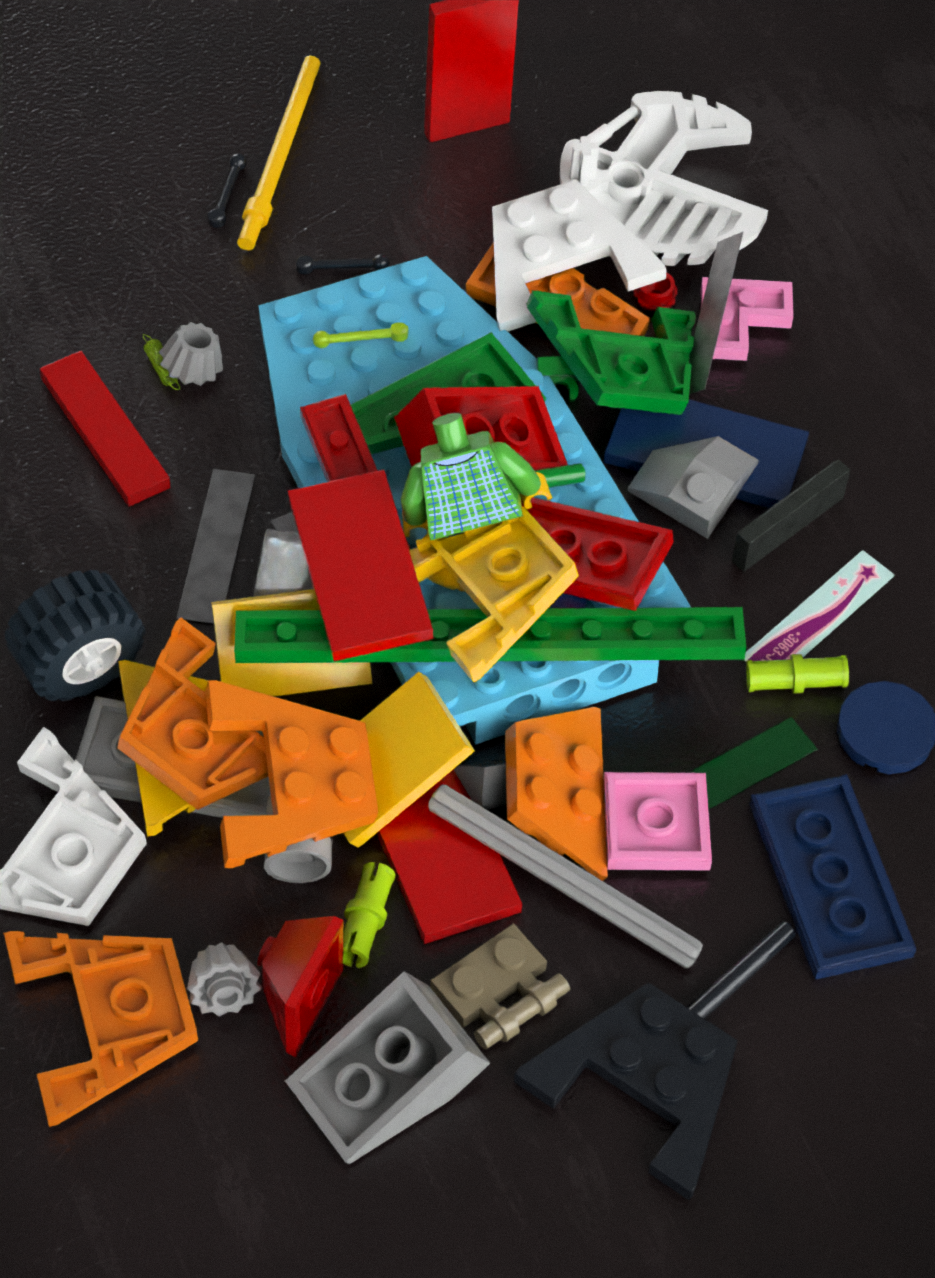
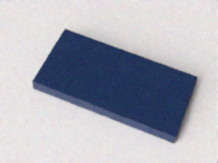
M690 399L682 415L621 408L605 451L604 463L639 472L653 450L719 436L759 460L735 499L771 508L791 493L809 432Z
M847 774L751 795L750 808L814 979L817 980L913 958L916 946Z

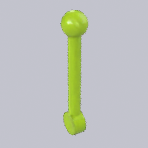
M397 322L388 329L328 334L326 331L320 330L313 335L312 341L317 348L321 349L326 348L330 343L391 338L394 341L402 342L408 338L409 328L406 324Z

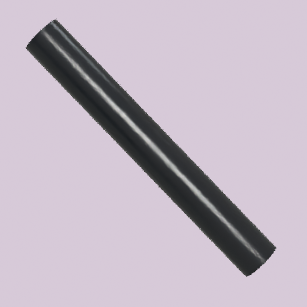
M781 921L694 999L687 1008L706 1019L795 938L796 933L787 922Z

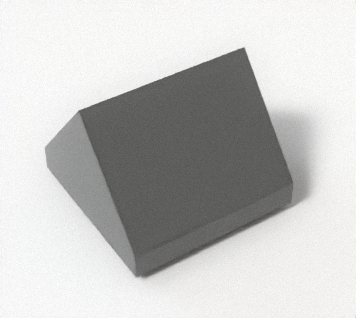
M494 759L458 765L454 769L473 802L484 809L507 806L506 760Z

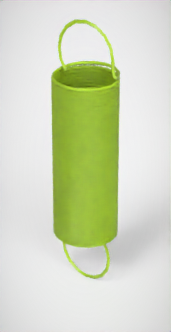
M151 339L144 345V351L161 382L166 386H171L175 382L178 384V378H171L169 371L160 365L163 360L159 353L163 348L161 342L157 339Z

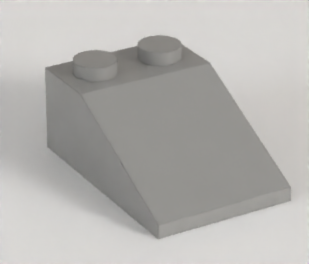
M404 971L286 1079L285 1082L343 1160L351 1164L450 1101L491 1063L427 984Z

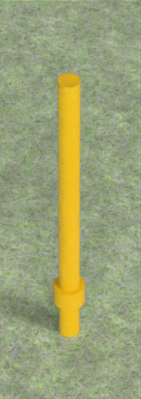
M306 56L303 61L254 197L248 199L243 211L242 218L244 224L237 241L238 246L243 250L249 251L254 249L261 228L268 224L273 208L270 202L321 64L320 60L315 56Z

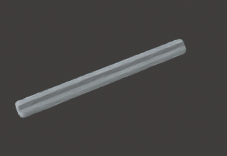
M441 785L431 796L428 804V809L675 963L684 968H690L698 958L703 946L701 941L447 785Z

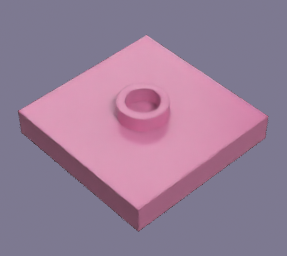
M604 772L607 870L710 871L712 854L706 773Z

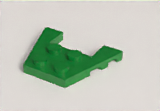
M532 290L526 303L527 309L596 405L682 415L689 402L692 367L689 364V356L694 343V337L691 336L696 320V315L693 311L657 307L651 319L657 338L590 330L580 327L570 295Z

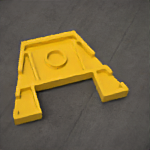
M522 507L523 516L468 530L439 541L437 539L430 540V536L416 540L417 548L409 550L418 582L446 568L488 617L446 642L451 656L473 683L483 677L579 576L573 560L524 507Z

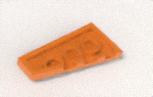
M493 242L466 282V293L474 299L496 307ZM574 268L525 283L530 294L533 290L570 295L580 327L583 329L645 336L648 331L649 317L605 288L596 290L584 282V275Z

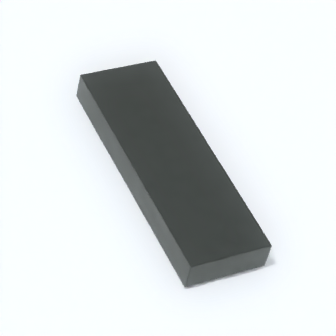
M839 459L832 462L738 531L732 562L743 572L842 500L850 469Z

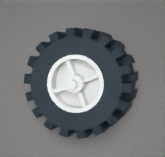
M88 570L84 573L81 571L72 572L63 578L60 576L33 592L29 599L24 600L20 604L18 612L11 616L8 622L10 627L5 631V639L8 650L40 697L44 696L46 700L50 701L57 699L68 701L78 696L81 698L97 689H101L114 678H117L120 675L118 661L128 660L133 662L137 657L136 653L144 644L143 637L146 633L143 622L111 576L105 572L100 574L98 570Z

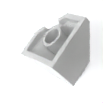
M719 436L656 449L651 452L628 486V492L708 539L757 466L759 460Z

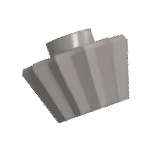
M190 322L188 325H180L159 351L163 358L160 365L169 371L171 378L180 379L184 385L194 383L201 386L205 381H216V374L223 371L219 337L213 333L212 328L205 327L202 323L194 324Z
M221 942L216 946L208 945L205 950L199 951L197 958L192 961L187 989L190 991L189 1003L199 1006L202 1014L213 1012L220 1017L227 1012L238 1013L243 1005L253 1003L254 994L262 989V986L257 981L260 972L234 944L226 946Z

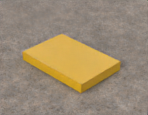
M314 589L211 602L221 682L273 697L372 684L370 662L235 663L236 611L319 610Z
M419 671L360 720L366 723L378 814L374 823L344 832L348 842L358 848L475 751L429 678Z

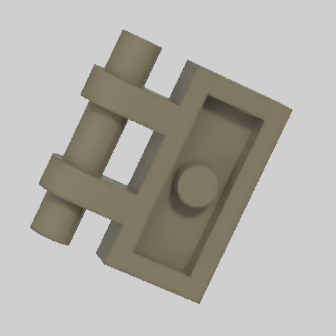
M512 924L431 980L430 986L462 1028L481 1017L486 1024L474 1031V1036L479 1045L486 1050L499 1040L507 1042L519 1034V1026L536 1014L544 1016L557 1006L556 1000L570 991L567 980L559 973L546 982L536 979L537 976L546 971L547 960L515 924ZM516 991L523 997L507 1009L499 1005L501 1001Z

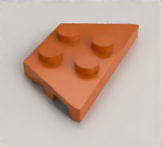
M590 707L515 722L505 731L507 820L522 832L532 835L541 844L563 856L566 854L587 870L588 873L604 881L608 877L601 709Z

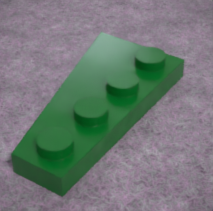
M490 332L351 404V408L370 453L375 454L404 446L394 417L423 388L520 387L536 385L493 333ZM541 392V394H542V396H543V399H544V402H545V401H546V397H545V396L543 395V393Z

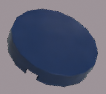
M888 681L867 683L852 691L841 705L836 731L841 747L854 762L863 767L865 764L877 768L876 772L904 773L923 764L934 747L935 713L931 705L920 693L906 685Z

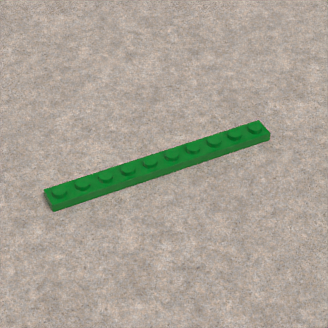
M743 607L637 608L636 611L625 608L547 609L498 661L745 660L746 637ZM427 609L433 628L434 639L334 662L319 610L236 611L235 663L456 662L451 656L446 642L488 617L481 609Z

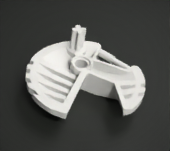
M653 91L637 93L633 96L629 109L608 124L601 125L589 135L580 137V140H569L565 144L561 155L560 184L573 180L580 182L656 256L659 253H664L661 261L667 266H675L686 254H690L687 265L703 264L716 250L718 241L744 232L739 249L741 250L758 237L768 214L766 209L671 175L686 151L750 144L752 129L751 122L721 103L716 102L715 108L709 106L706 98L692 94L691 100L683 99L681 92ZM634 118L636 121L635 126L617 151L611 152L599 147L611 138L615 131Z

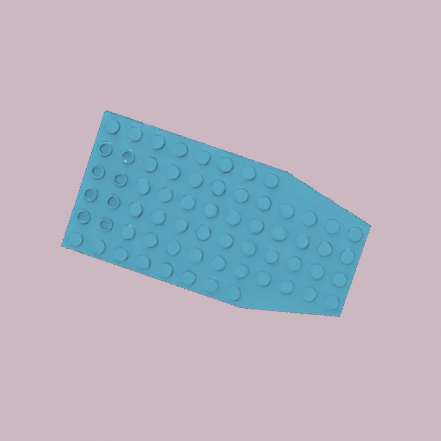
M427 256L258 305L282 457L299 488L327 482L300 417V407L346 394L351 405L492 332L533 383L539 386L540 391L546 397L545 405L567 464L580 463L585 469L586 476L584 482L549 488L552 495L550 500H547L544 495H537L534 498L639 522L551 378L543 376L537 370L536 358L506 330L499 331L497 321ZM397 322L404 323L409 328L408 338L402 342L394 341L391 338L330 343L329 346L321 349L317 348L312 341L313 335L320 330L326 331L328 334L388 329ZM401 446L371 455L377 470H385L403 529L400 499L411 464L405 447ZM417 527L410 530V537H406L410 549L417 548L416 540L422 539L427 534L426 529ZM461 533L453 534V535L446 536V537H447V538H448V537H452V536H455V535H458V534H461ZM662 562L638 608H692L668 568ZM428 578L419 582L427 609H480L466 592H461L458 589H447L431 582ZM587 599V608H621ZM659 660L497 661L481 679L473 683L457 662H390L402 685L418 671L426 675L459 726H466L475 745L505 735V731L517 721L575 711L656 683Z

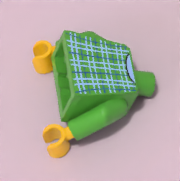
M450 413L440 416L432 422L438 443L422 448L421 462L416 463L409 470L400 499L403 532L405 537H410L411 529L421 527L427 530L430 540H435L523 516L521 498L524 507L530 509L532 508L530 499L534 496L544 495L547 500H550L552 495L545 476L542 473L535 472L530 463L505 442H494L488 431L467 435L461 414Z

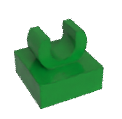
M562 356L537 357V370L543 376H549L554 385H564L568 390V402H574L578 396L576 381L579 380Z

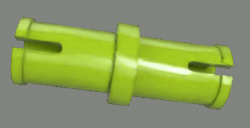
M791 654L790 659L747 660L748 692L792 689V693L797 694L804 693V688L848 687V660L846 655L803 659L802 654Z
M369 862L364 865L355 898L347 903L344 911V917L347 922L343 931V964L352 967L355 954L358 955L356 961L357 968L368 964L369 953L376 932L384 926L387 918V912L384 907L396 874L393 869L382 863H379L376 876L373 875L375 862Z

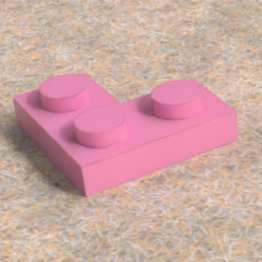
M702 277L700 289L701 307L709 277ZM732 279L713 359L747 361L749 350L748 326L791 328L793 321L792 282Z

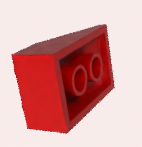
M539 386L423 388L394 417L411 467L421 462L422 448L438 443L432 422L436 418L450 413L461 414L467 435L488 431L494 442H505L530 463L534 470L568 465Z

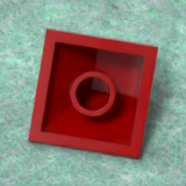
M335 916L285 921L276 938L272 936L267 938L258 957L257 965L262 967V988L285 1051L294 1057L298 1055L343 972L344 920Z

